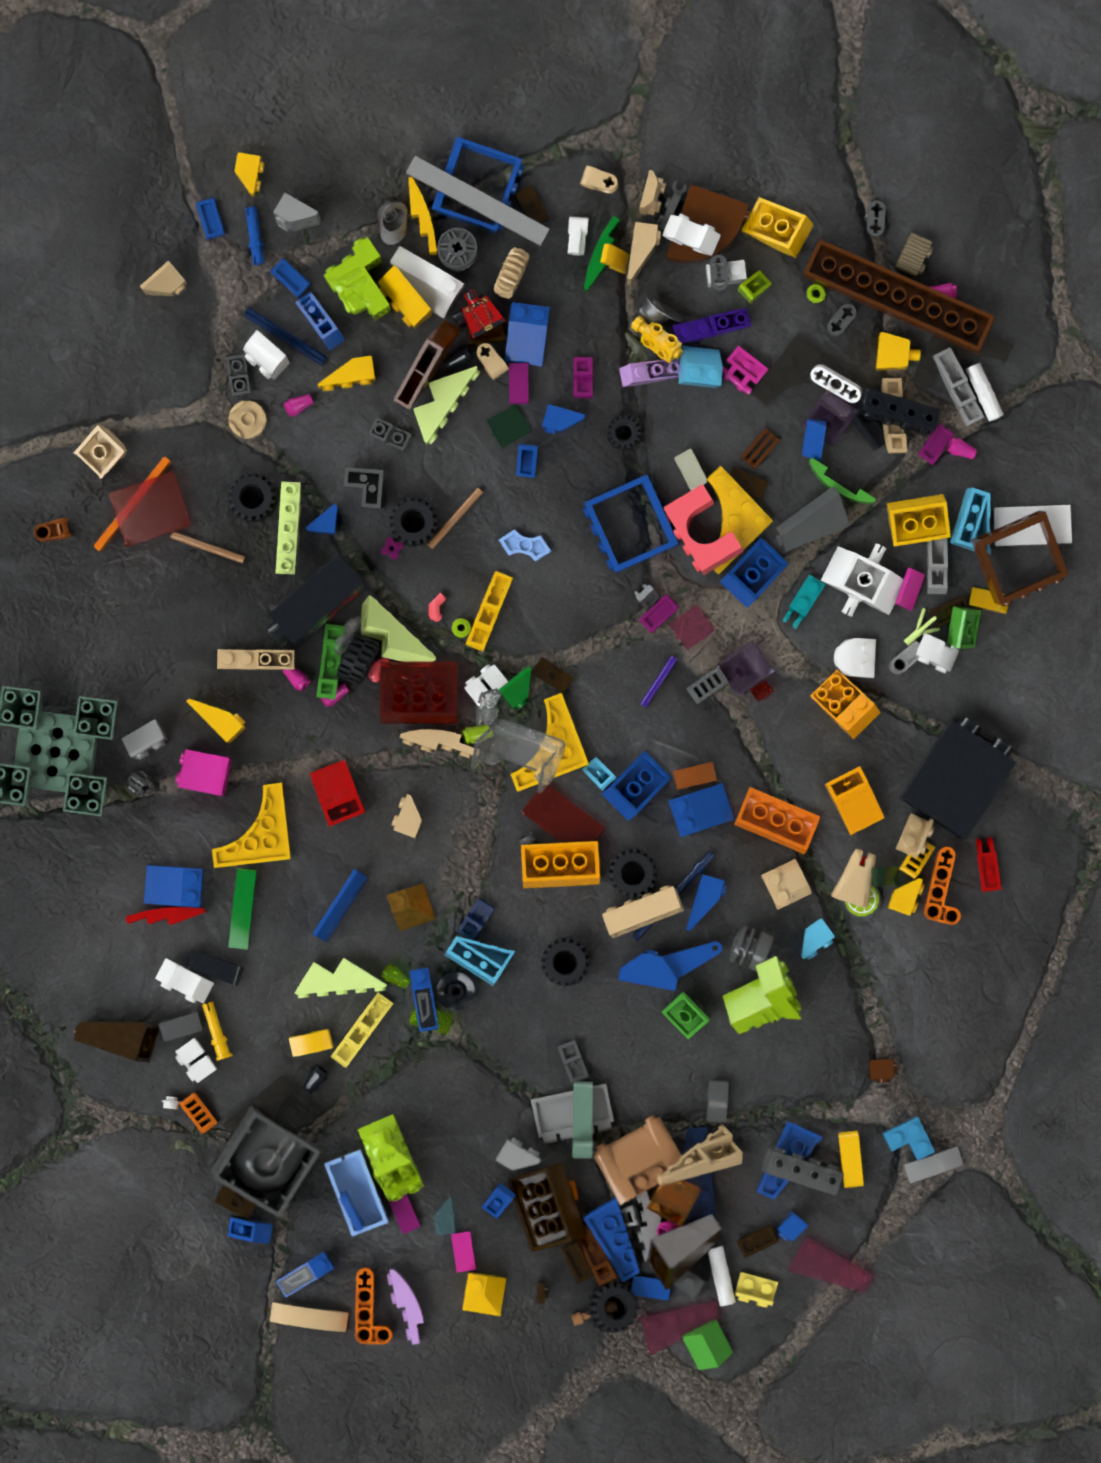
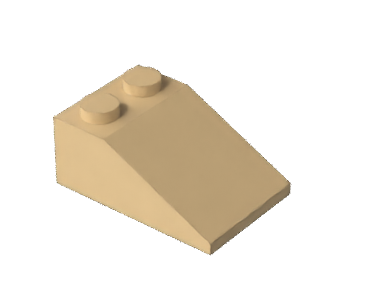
M635 222L627 285H631L654 252L655 245H659L661 231L657 230L658 225Z

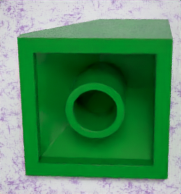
M529 666L499 689L500 694L512 709L517 707L519 710L527 704L526 699L529 696L531 668Z

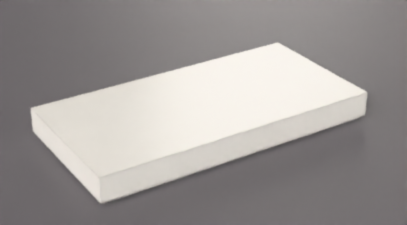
M1070 505L993 508L994 530L1040 510L1046 512L1057 544H1071ZM1037 523L996 541L995 546L1047 545L1040 523Z

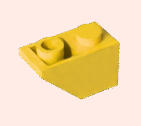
M238 152L235 173L250 195L255 197L256 192L260 191L261 181L258 178L259 173H263L264 162H261V156Z
M917 878L894 889L887 908L908 916L911 915V912L915 913L918 902H915L917 895L922 894L925 885L922 884L923 879Z

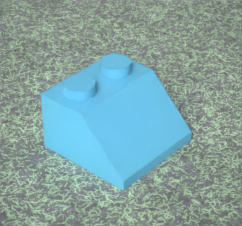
M681 346V349L684 351L680 357L678 384L710 388L721 386L723 366L719 350Z

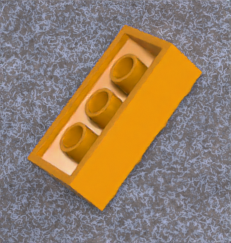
M598 841L521 845L523 888L600 885Z

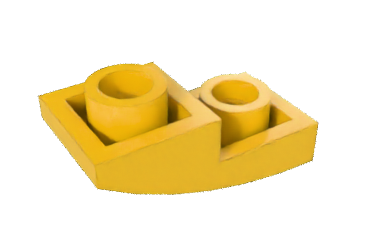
M604 244L600 263L610 266V269L626 274L630 255L611 244Z
M329 1029L312 1031L309 1034L291 1036L289 1038L293 1057L333 1048Z

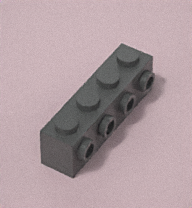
M775 1147L774 1150L768 1148L761 1167L763 1172L822 1192L837 1195L844 1175L838 1171L839 1167L831 1164L825 1167L821 1165V1161L810 1158V1161L803 1159L804 1156L794 1152L792 1155L786 1154V1150Z

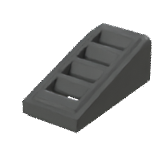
M717 667L690 685L686 690L695 703L698 704L729 682L720 668ZM716 674L722 683L718 684L712 675ZM709 678L711 682L714 684L715 688L712 689L706 681V679ZM702 682L709 692L705 693L700 686ZM697 687L702 697L699 698L693 688Z

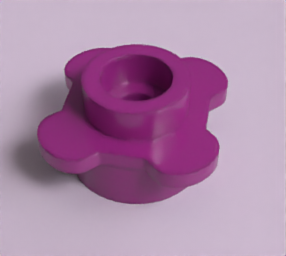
M389 537L385 540L386 544L381 548V553L396 560L399 551L403 549V544L401 542L397 543Z

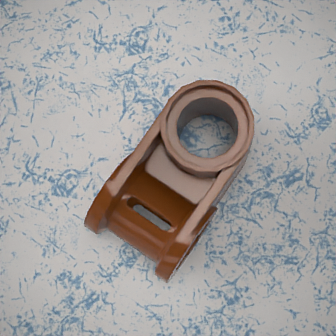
M61 518L37 525L34 529L35 538L40 542L71 538L72 534L69 533L67 524L69 519ZM42 528L48 530V535L45 538L38 536V531Z

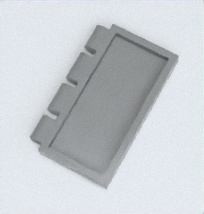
M606 1083L593 1086L592 1134L595 1133V1125H597L599 1132L612 1130L610 1122H614ZM573 1091L531 1099L539 1138L543 1137L544 1144L557 1142L556 1134L560 1133L561 1140L573 1138Z

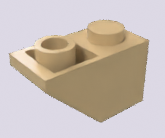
M407 794L406 798L402 797L399 808L402 809L399 816L395 815L392 826H395L394 831L416 839L422 819L412 796Z

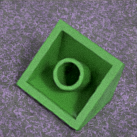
M953 606L946 644L959 649L975 648L982 610Z
M683 991L662 1011L668 1020L687 1039L692 1037L710 1020Z
M717 1319L682 1336L698 1370L718 1368L733 1353Z

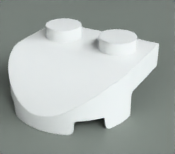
M853 638L844 640L835 649V666L840 669L843 675L848 677L874 678L876 639Z

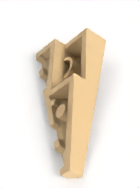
M722 1124L715 1133H710L704 1142L696 1144L681 1156L679 1162L675 1165H670L664 1174H659L657 1180L661 1186L742 1164L743 1152L732 1141L733 1135Z

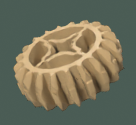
M516 247L511 249L496 280L494 293L507 299L513 296L527 266L529 253Z

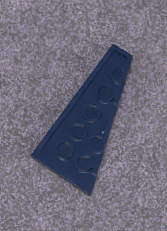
M707 1127L687 1129L682 1156L696 1144H701L707 1139ZM711 1172L675 1182L667 1221L679 1216L683 1219L684 1225L711 1214L716 1220Z

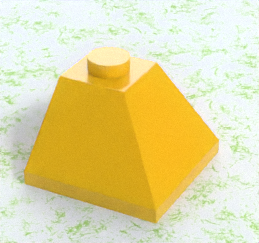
M468 1272L462 1310L501 1316L507 1278Z

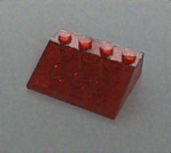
M381 662L380 723L457 724V662Z

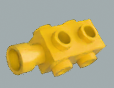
M638 316L633 321L631 328L637 333H642L640 342L646 348L655 352L669 364L674 359L681 357L684 351L681 349L682 343L677 340L675 335L663 330L662 325L654 322L648 324L646 323L647 320L641 316Z

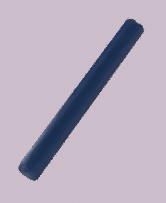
M252 308L246 310L244 316L319 365L323 366L326 363L327 356Z

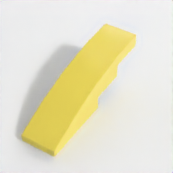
M378 992L333 1052L331 1058L347 1068L394 1003Z

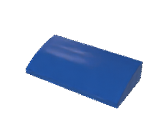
M356 869L353 870L313 932L314 936L328 942L369 877Z

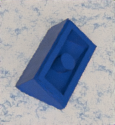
M807 419L802 450L803 456L821 461L826 421Z

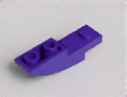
M747 308L676 324L672 326V331L677 340L683 344L751 327Z

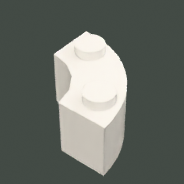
M679 214V216L670 215L662 234L663 237L681 246L682 244L690 246L696 252L709 256L713 255L721 236L714 231V227L707 224L702 226L689 221L690 218L683 214Z
M924 633L915 656L919 657L918 661L927 665L931 663L936 666L935 670L946 674V671L951 672L959 650L953 646H946L944 641Z
M167 958L164 960L155 978L162 982L160 986L169 991L173 988L185 994V999L193 1003L196 1000L204 1003L214 984L205 977Z

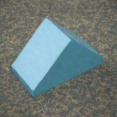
M597 757L582 769L601 791L616 779V776Z

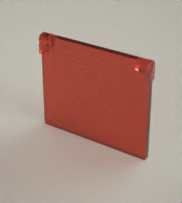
M174 472L108 493L125 547L191 526Z

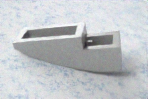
M947 538L927 541V594H946L948 589Z
M958 1146L928 1155L920 1160L905 1163L903 1166L909 1183H913L963 1165Z

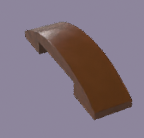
M581 1209L579 1214L587 1235L577 1239L598 1285L602 1286L617 1277L605 1252L583 1219L586 1213L584 1209Z

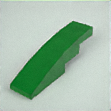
M615 216L612 217L604 229L594 249L584 284V291L586 293L607 266L600 263L604 244H614L615 240L610 235L620 223V220Z
M237 868L229 947L248 950L257 870Z

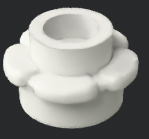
M166 1096V1100H162L164 1102L163 1108L178 1109L180 1102L177 1101V1097Z

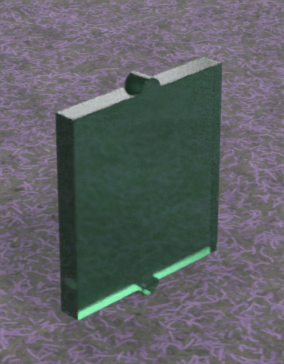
M516 404L486 420L493 432L492 436L496 437L501 448L531 433L525 422V417L521 415Z

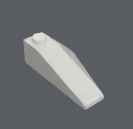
M399 246L390 260V264L392 266L395 265L431 308V311L444 319L463 290L464 283Z

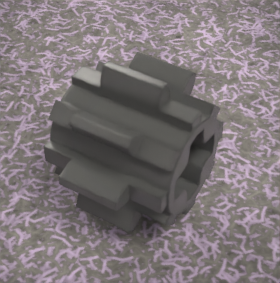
M142 770L131 773V776L127 779L128 789L138 796L140 794H147L152 789V778Z

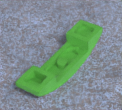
M814 458L810 459L809 465L817 478L828 489L835 486L840 497L861 504H873L876 499L860 489L855 495L824 475L828 469L826 466Z
M325 625L321 668L316 695L318 698L336 699L339 681L337 670L342 658L345 626Z

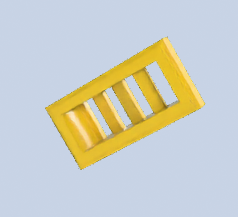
M928 843L926 848L929 851L922 854L925 856L923 859L919 856L915 858L907 855L898 869L911 878L916 879L935 847ZM913 857L921 863L917 865L910 858ZM907 863L916 868L915 872L906 867Z

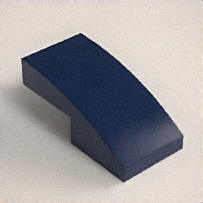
M479 897L457 932L469 940H474L495 907Z

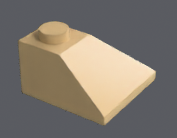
M167 261L140 287L146 295L174 296L175 294L179 295L186 289L185 285L187 282L174 266Z

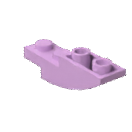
M390 1268L387 1278L389 1285H393L394 1292L391 1293L392 1303L396 1304L397 1308L405 1307V1310H402L404 1322L408 1321L409 1329H406L407 1339L412 1341V1345L419 1344L421 1341L417 1324L424 1323L420 1304L405 1278L395 1268Z

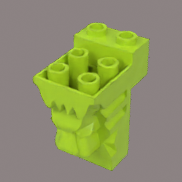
M362 237L353 243L352 250L354 255L350 254L341 260L343 263L337 267L335 265L329 267L324 277L334 293L337 291L348 314H358L367 310L376 321L390 312L391 308L368 273L369 270L382 263L381 257L369 238L363 239Z
M777 956L756 966L759 979L723 995L730 1023L738 1034L749 1031L752 1026L759 1028L766 1023H773L774 1020L779 1021L781 1018L801 1019L800 1010L802 1008L799 1001L795 998L797 992L792 981L786 974L788 968L785 962H780Z
M393 1114L357 1129L371 1161L370 1164L374 1169V1176L382 1187L388 1201L400 1200L403 1195L416 1193L424 1187L419 1171L412 1160L398 1122Z

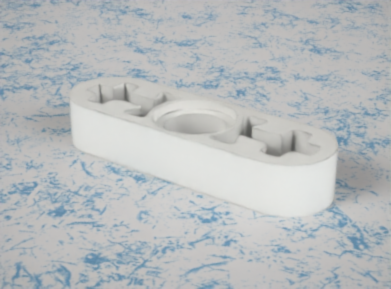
M819 364L811 371V379L815 383L844 400L855 403L861 398L862 389L859 385L830 368ZM823 371V376L818 378L816 372ZM828 375H831V377L828 380V383H826L825 381ZM838 379L841 381L842 386L834 388L831 385V381ZM845 384H847V390H845L844 393L841 392L844 389ZM856 390V395L851 397L849 391Z

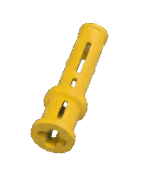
M214 1001L209 1002L208 1005L203 1004L202 1007L213 1039L211 1040V1046H214L217 1055L216 1061L232 1057L233 1055L229 1052L227 1046L228 1039L222 1033Z

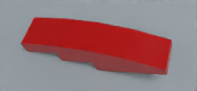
M169 907L147 910L126 916L125 918L127 924L146 918L148 925L167 919L169 925H173L207 911L205 908Z

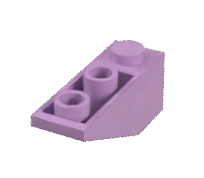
M680 358L674 359L670 364L663 359L632 363L621 367L619 370L622 386L628 387L678 378Z

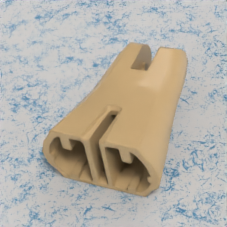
M855 849L831 896L838 900L868 908L876 855L868 853L863 867L859 865L862 860L863 851Z

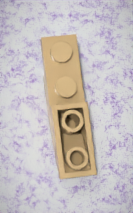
M218 649L217 669L294 670V650Z
M424 729L409 731L400 735V738L403 739L402 743L413 746L414 743L421 745L420 749L429 753L432 750L436 751L439 744L442 745L441 749L449 752L455 749L460 751L459 755L469 759L471 756L475 757L477 752L476 748L460 743L462 735L449 731Z

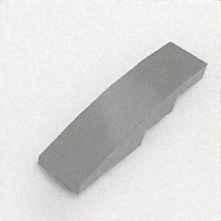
M949 347L934 355L933 358L966 427L984 419V415L975 401L976 397L968 384V379L951 348Z

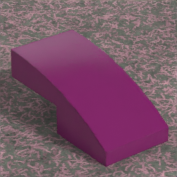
M574 357L573 398H593V357Z
M509 363V404H528V363Z

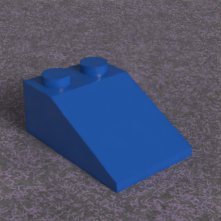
M512 302L504 362L528 363V365L542 367L550 307Z
M760 538L719 582L748 608L789 563L763 538Z
M643 751L605 789L602 795L629 821L657 794L671 777L646 751Z
M723 783L668 801L680 837L735 819Z
M147 865L144 904L202 908L204 869Z

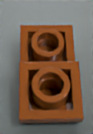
M713 762L673 771L677 790L717 780Z

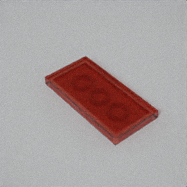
M546 782L542 784L521 812L561 843L596 841L605 830V827Z

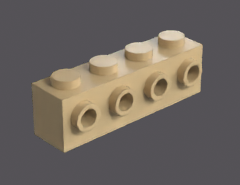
M670 885L664 886L657 893H646L642 895L641 899L636 901L634 899L628 900L624 903V906L608 908L602 916L609 935L612 938H616L684 911L677 889L674 886L670 887Z

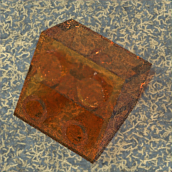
M685 1180L661 1186L658 1184L646 1209L681 1226L701 1189Z

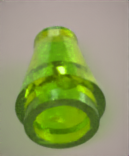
M389 963L381 974L384 981L400 986L403 989L411 981L395 964L391 965Z

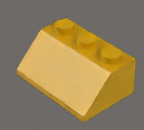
M395 265L379 280V290L384 297L388 296L392 301L390 303L391 307L396 312L400 311L403 314L402 320L408 327L412 325L416 329L432 316L431 308Z
M943 494L887 503L888 519L894 546L951 537L947 501Z

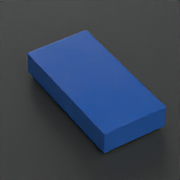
M215 198L197 202L196 205L206 239L209 240L225 235Z
M284 258L270 271L297 298L311 285Z
M348 1190L341 1192L340 1201L357 1232L363 1230L364 1221Z
M633 1276L631 1286L633 1295L669 1301L670 1289L666 1290L659 1279Z

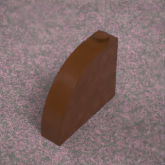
M690 185L681 214L690 218L689 221L702 226L707 224L714 227V231L721 236L712 256L696 252L692 247L685 244L681 246L671 241L666 260L692 264L703 262L715 255H719L734 241L743 220H748L751 211L747 209L749 204Z
M444 320L426 339L393 399L395 402L408 410L412 408L447 356L461 331L459 328Z

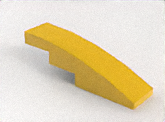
M408 177L411 217L419 218L421 237L428 236L430 255H436L435 234L428 208L413 177Z
M495 571L465 645L482 652L484 651L513 580L512 577Z

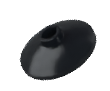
M451 972L440 979L436 990L437 998L449 1010H462L473 1001L475 987L467 975L460 972ZM453 988H459L460 992L458 995L452 993Z

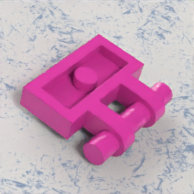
M738 346L726 360L731 365V368L728 370L723 366L722 375L726 381L729 380L736 385V389L740 392L743 391L749 395L753 389L747 385L748 382L751 380L757 385L768 371V368ZM736 370L745 376L743 380L734 375Z

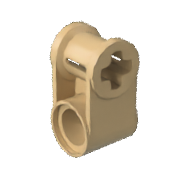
M586 166L580 185L609 194L617 190L618 182L614 175L591 166ZM609 180H612V183L614 185H610L609 188H607L605 182H609Z
M483 343L477 348L476 355L493 380L509 370L506 363L490 344ZM481 348L490 350L488 353L489 357L486 355L481 356Z

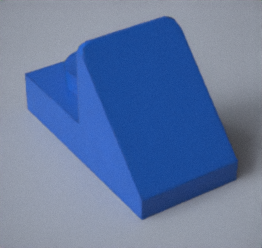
M500 1183L481 1208L497 1219L516 1194Z

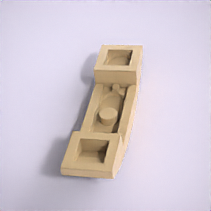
M883 378L881 392L902 398V378ZM883 424L884 439L888 453H907L906 434H904V430L899 428L900 426Z
M272 1302L270 1322L311 1329L346 1332L349 1312L328 1311Z

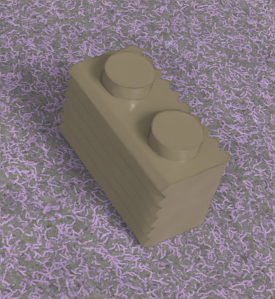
M911 232L895 270L913 278H916L917 274L921 275L926 266L922 263L925 257H930L933 247L930 246L932 241Z

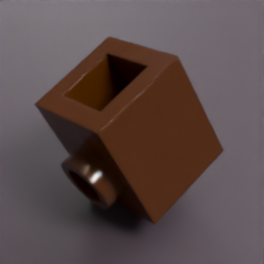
M892 1058L868 1060L870 1080L878 1079V1083L890 1082L891 1078H894V1074H897V1064L893 1062Z

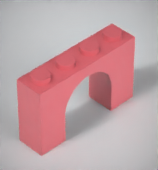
M702 484L663 508L669 524L672 523L675 527L673 533L678 540L682 539L685 544L682 546L687 556L692 555L695 561L692 564L696 571H701L705 575L739 555L743 550L732 532L710 544L697 543L689 536V525L692 519L697 514L714 505L712 498Z

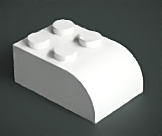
M258 330L251 336L243 348L246 360L253 366L257 364L260 367V372L267 379L272 377L275 380L290 363L287 356Z

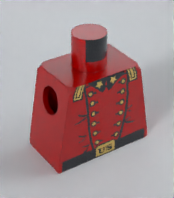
M474 289L464 294L469 305L463 307L462 312L471 338L474 339L505 322V319L487 296L479 299Z

